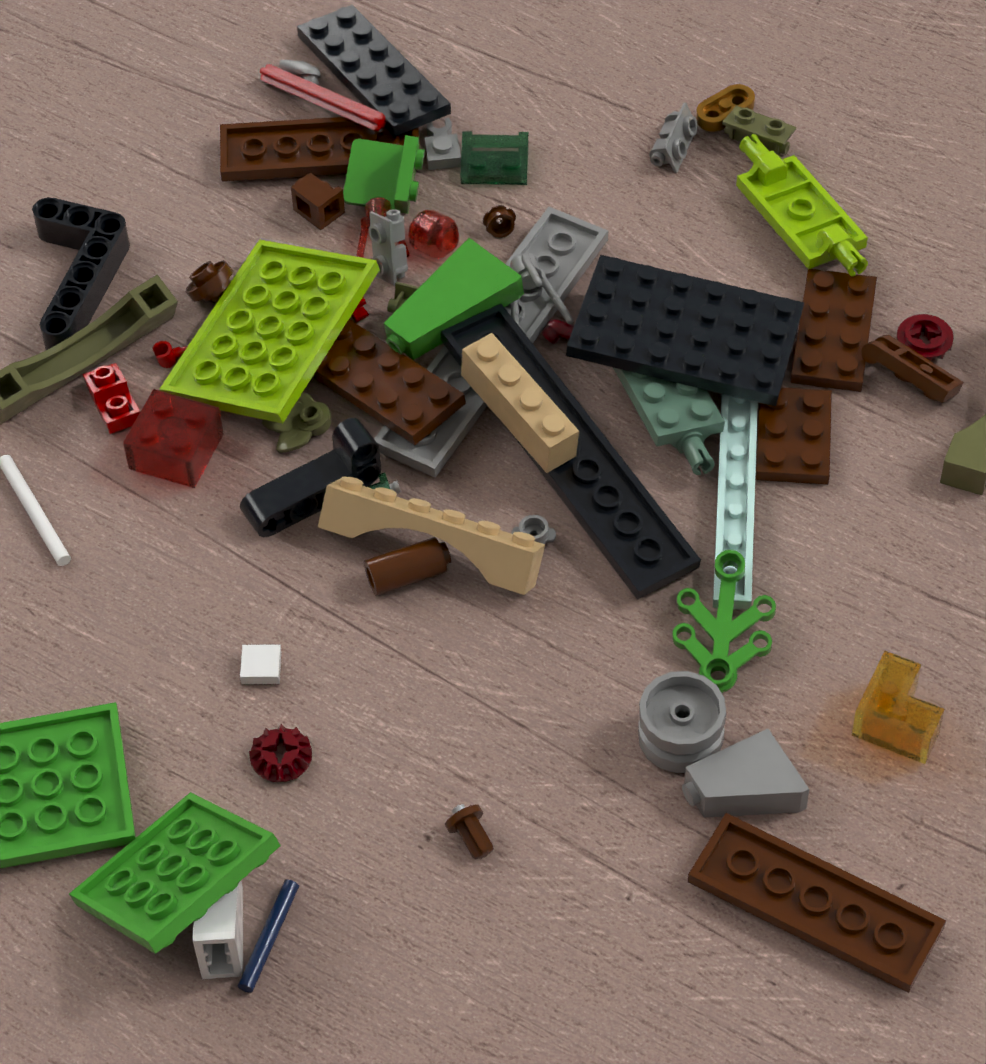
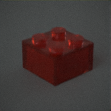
M153 389L123 442L128 468L136 472L195 488L224 435L219 407Z

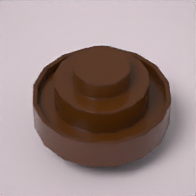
M224 260L215 264L212 261H208L190 275L189 278L192 282L187 286L185 292L194 302L200 300L207 302L211 300L213 303H216L231 282L229 278L233 274V270Z

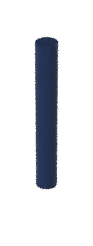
M284 880L237 985L244 992H253L299 889V885L293 880Z

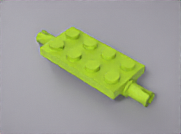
M756 134L751 135L752 140L749 136L743 138L739 149L753 162V167L748 172L737 175L736 186L809 270L838 259L850 276H855L856 272L858 274L862 273L868 265L865 257L858 252V250L864 249L867 246L868 237L795 155L782 159L773 150L769 151Z

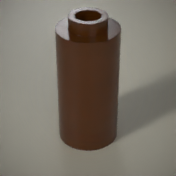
M432 537L364 560V568L370 587L375 596L447 572V564L451 563V556L446 543H439L436 537Z

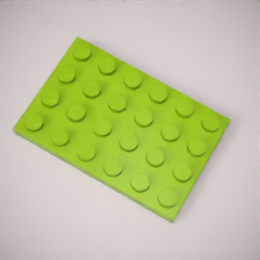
M259 239L159 390L163 398L283 424L380 271L377 261Z

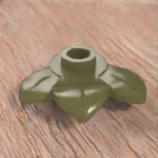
M302 393L283 424L263 420L262 424L267 429L280 433L276 450L279 453L289 452L305 446L311 436H319L325 433L331 425V411L326 404L314 402L311 395Z

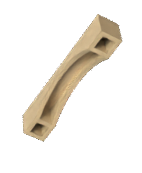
M342 477L326 487L318 528L349 538L385 528H404L424 532L446 541L462 552L480 570L489 584L525 595L536 585L545 544L536 542L535 537L523 532L511 534L500 530V526L493 522L479 521L477 523L465 519V514L459 511L444 510L443 512L431 508V504L425 500L415 498L406 500L396 497L397 493L391 489L362 486L363 482L353 477Z

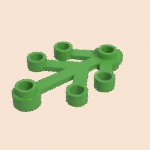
M725 550L715 559V574L721 580L717 619L700 602L699 594L694 589L685 588L677 595L678 609L684 614H691L714 641L713 654L696 639L695 629L690 624H678L672 633L675 646L680 649H686L700 665L699 674L716 684L721 693L730 690L735 685L737 670L755 656L763 657L768 655L772 649L770 634L762 630L752 633L746 645L728 656L730 642L758 621L765 622L771 620L776 613V603L773 598L762 595L754 600L753 606L732 621L736 582L740 581L745 574V559L742 554L735 550ZM727 566H733L737 571L734 574H726L723 569ZM685 597H692L695 600L694 604L689 606L684 605L681 601ZM761 604H767L771 607V610L767 613H762L757 608ZM681 632H688L691 637L686 641L678 639L677 635ZM758 639H763L768 644L764 648H757L753 643ZM715 671H722L725 677L721 680H715L711 677V674Z

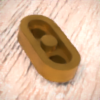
M734 84L700 102L696 111L698 126L703 130L711 132L724 129L726 126L722 125V122L736 105L742 108L754 109V91L746 85Z

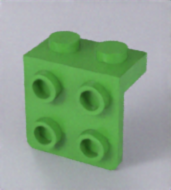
M405 135L404 146L355 139L351 147L343 191L344 202L350 205L387 211L396 209L400 213L408 214L410 201L416 202L419 182L414 181L416 169L422 170L425 150L419 149V137Z

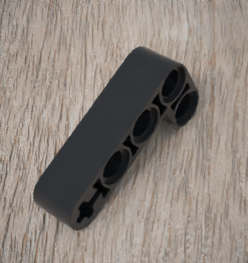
M346 419L335 428L332 434V451L248 493L242 499L240 510L259 536L270 537L321 511L327 485L342 477L357 478L363 482L362 486L365 487L370 486L378 479L381 474L379 445L359 419Z

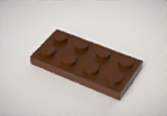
M809 269L807 271L803 297L804 308L799 323L791 383L862 392L866 361L862 357L861 350L869 341L877 277L857 274L850 276L849 273Z

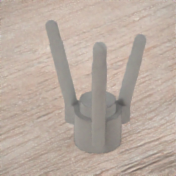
M521 253L515 256L510 262V268L522 276L523 289L529 290L542 285L567 323L573 324L572 316L547 280L544 270L540 269L536 257L531 253ZM518 300L511 303V316L519 325Z

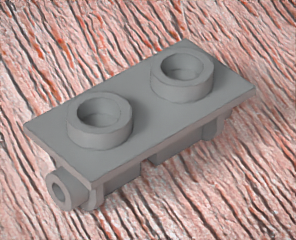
M683 103L680 112L674 111L666 116L664 125L659 133L661 139L656 140L649 153L650 161L653 165L670 164L674 173L678 172L698 128L697 120L692 116L687 103Z
M396 209L387 211V216L385 217L371 211L369 212V236L372 240V259L377 261L380 269L376 276L395 286L396 278H403L408 270L406 246L404 244L395 246L396 242L405 240L404 216Z

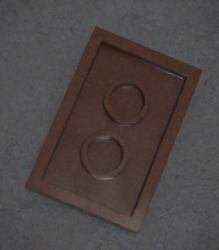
M781 388L776 406L759 403L755 480L829 484L832 390Z

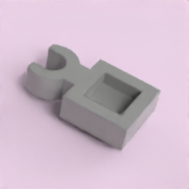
M445 118V126L443 128H435L433 122L427 123L428 137L424 138L428 170L461 167L458 135L452 134L451 120Z

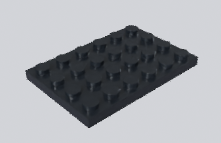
M600 255L568 341L566 356L776 406L802 316L804 302Z

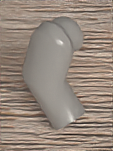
M280 60L279 68L317 85L319 84L318 78H321V74L318 68L304 61Z

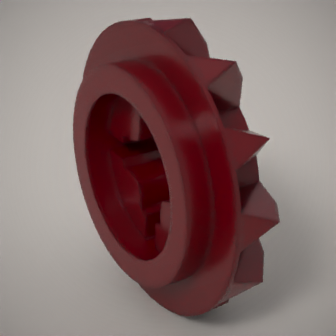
M918 314L908 317L899 325L897 330L898 341L930 361L933 357L943 359L945 353L951 351L954 335L951 327L944 320L933 315ZM922 331L927 340H930L929 344H924L923 340L919 339Z
M280 724L278 729L268 730L265 728L259 738L253 739L251 751H249L251 766L260 777L271 782H287L296 779L307 770L312 760V748L308 736L301 734L297 727L288 729ZM283 743L287 752L284 753L281 763H278L275 752L277 751V746Z

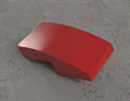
M116 363L100 366L91 372L83 374L90 395L109 434L143 422L141 411L131 396L127 381Z

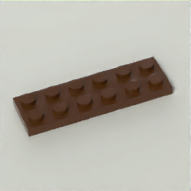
M343 117L220 124L221 180L224 182L304 177L309 173L315 176L347 174L351 147L355 139L404 146L405 135L419 137V127L394 137L385 127L375 132Z
M350 319L313 375L315 379L414 446L466 404L464 393L404 354L396 352L387 343Z
M725 813L688 874V883L908 993L944 930L946 920L728 813Z

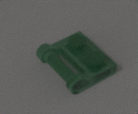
M462 131L461 184L527 185L529 132L519 131V135L473 134V131ZM473 148H518V151H473Z

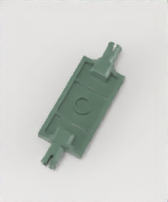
M613 368L656 447L671 444L680 454L684 453L695 475H701L698 466L701 467L704 474L710 472L714 468L715 462L710 457L703 443L709 435L723 432L725 421L708 391Z

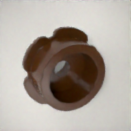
M504 205L492 207L483 217V225L486 226V231L497 238L510 235L515 228V212L510 208L506 209Z

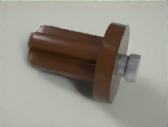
M464 804L455 807L452 810L454 815L445 823L449 833H459L474 859L486 857L494 850V846L479 822L483 815L482 809L477 804L466 808Z

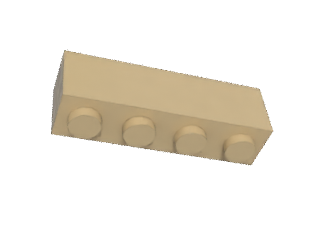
M493 333L462 349L461 376L546 473L576 457L579 430Z

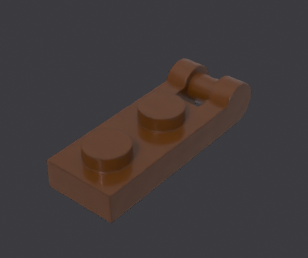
M882 335L875 339V341H871L862 347L861 354L867 363L874 364L879 362L893 371L894 375L901 381L912 383L921 389L923 394L931 400L944 403L957 395L964 383L890 335Z

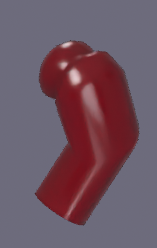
M558 319L547 322L548 326L542 331V335L552 344L557 343L560 337L569 341L574 324H568Z

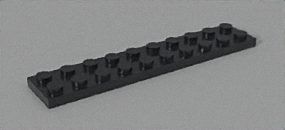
M501 303L441 331V341L460 366L462 365V349L493 333L579 430L576 457L548 473L542 469L519 441L518 443L637 600L700 567L701 559Z

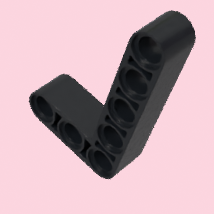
M50 197L42 198L33 205L34 220L38 236L42 241L79 250L39 324L46 350L68 339L90 323L130 247L125 218L121 214Z

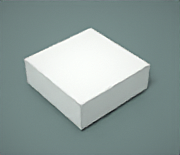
M242 645L241 684H280L281 645Z

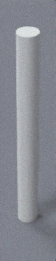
M10 455L1 456L0 468L58 566L68 564L71 560L70 555Z

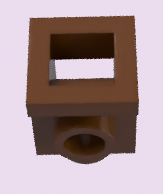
M312 173L298 179L291 186L293 210L319 230L324 229L345 213L344 194L341 187L338 186L333 189L327 181H321Z

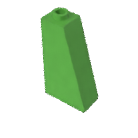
M468 238L384 322L387 336L386 342L396 352L404 353L412 360H415L443 343L441 341L442 330L500 303L506 307L518 300L524 294L522 276Z

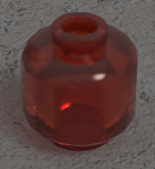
M424 210L418 213L410 223L408 232L409 243L413 249L436 259L443 258L453 252L458 245V226L455 220L447 215L434 210Z

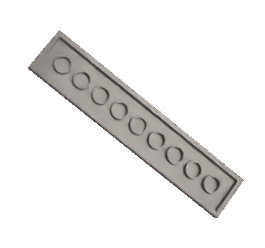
M548 207L506 262V265L510 267L511 260L521 253L533 254L537 259L540 269L544 270L547 280L563 302L608 241V230ZM542 285L529 290L523 289L524 294L518 299L519 327L532 343H534L547 325V322L550 321L558 310ZM509 304L505 309L511 315V304ZM445 345L428 366L427 370L464 393L466 404L415 446L385 425L374 438L379 445L381 454L435 478L487 407V404L461 376V366Z

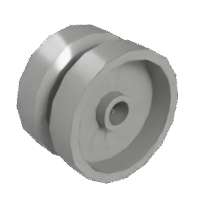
M677 671L655 678L644 689L639 702L638 736L639 746L649 761L660 769L674 773H685L686 766L721 750L724 742L726 705L725 698L718 686L703 675L689 671Z

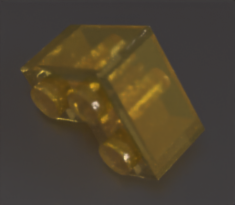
M884 651L856 709L852 736L926 764L939 736L945 709L913 697L917 689L921 664Z

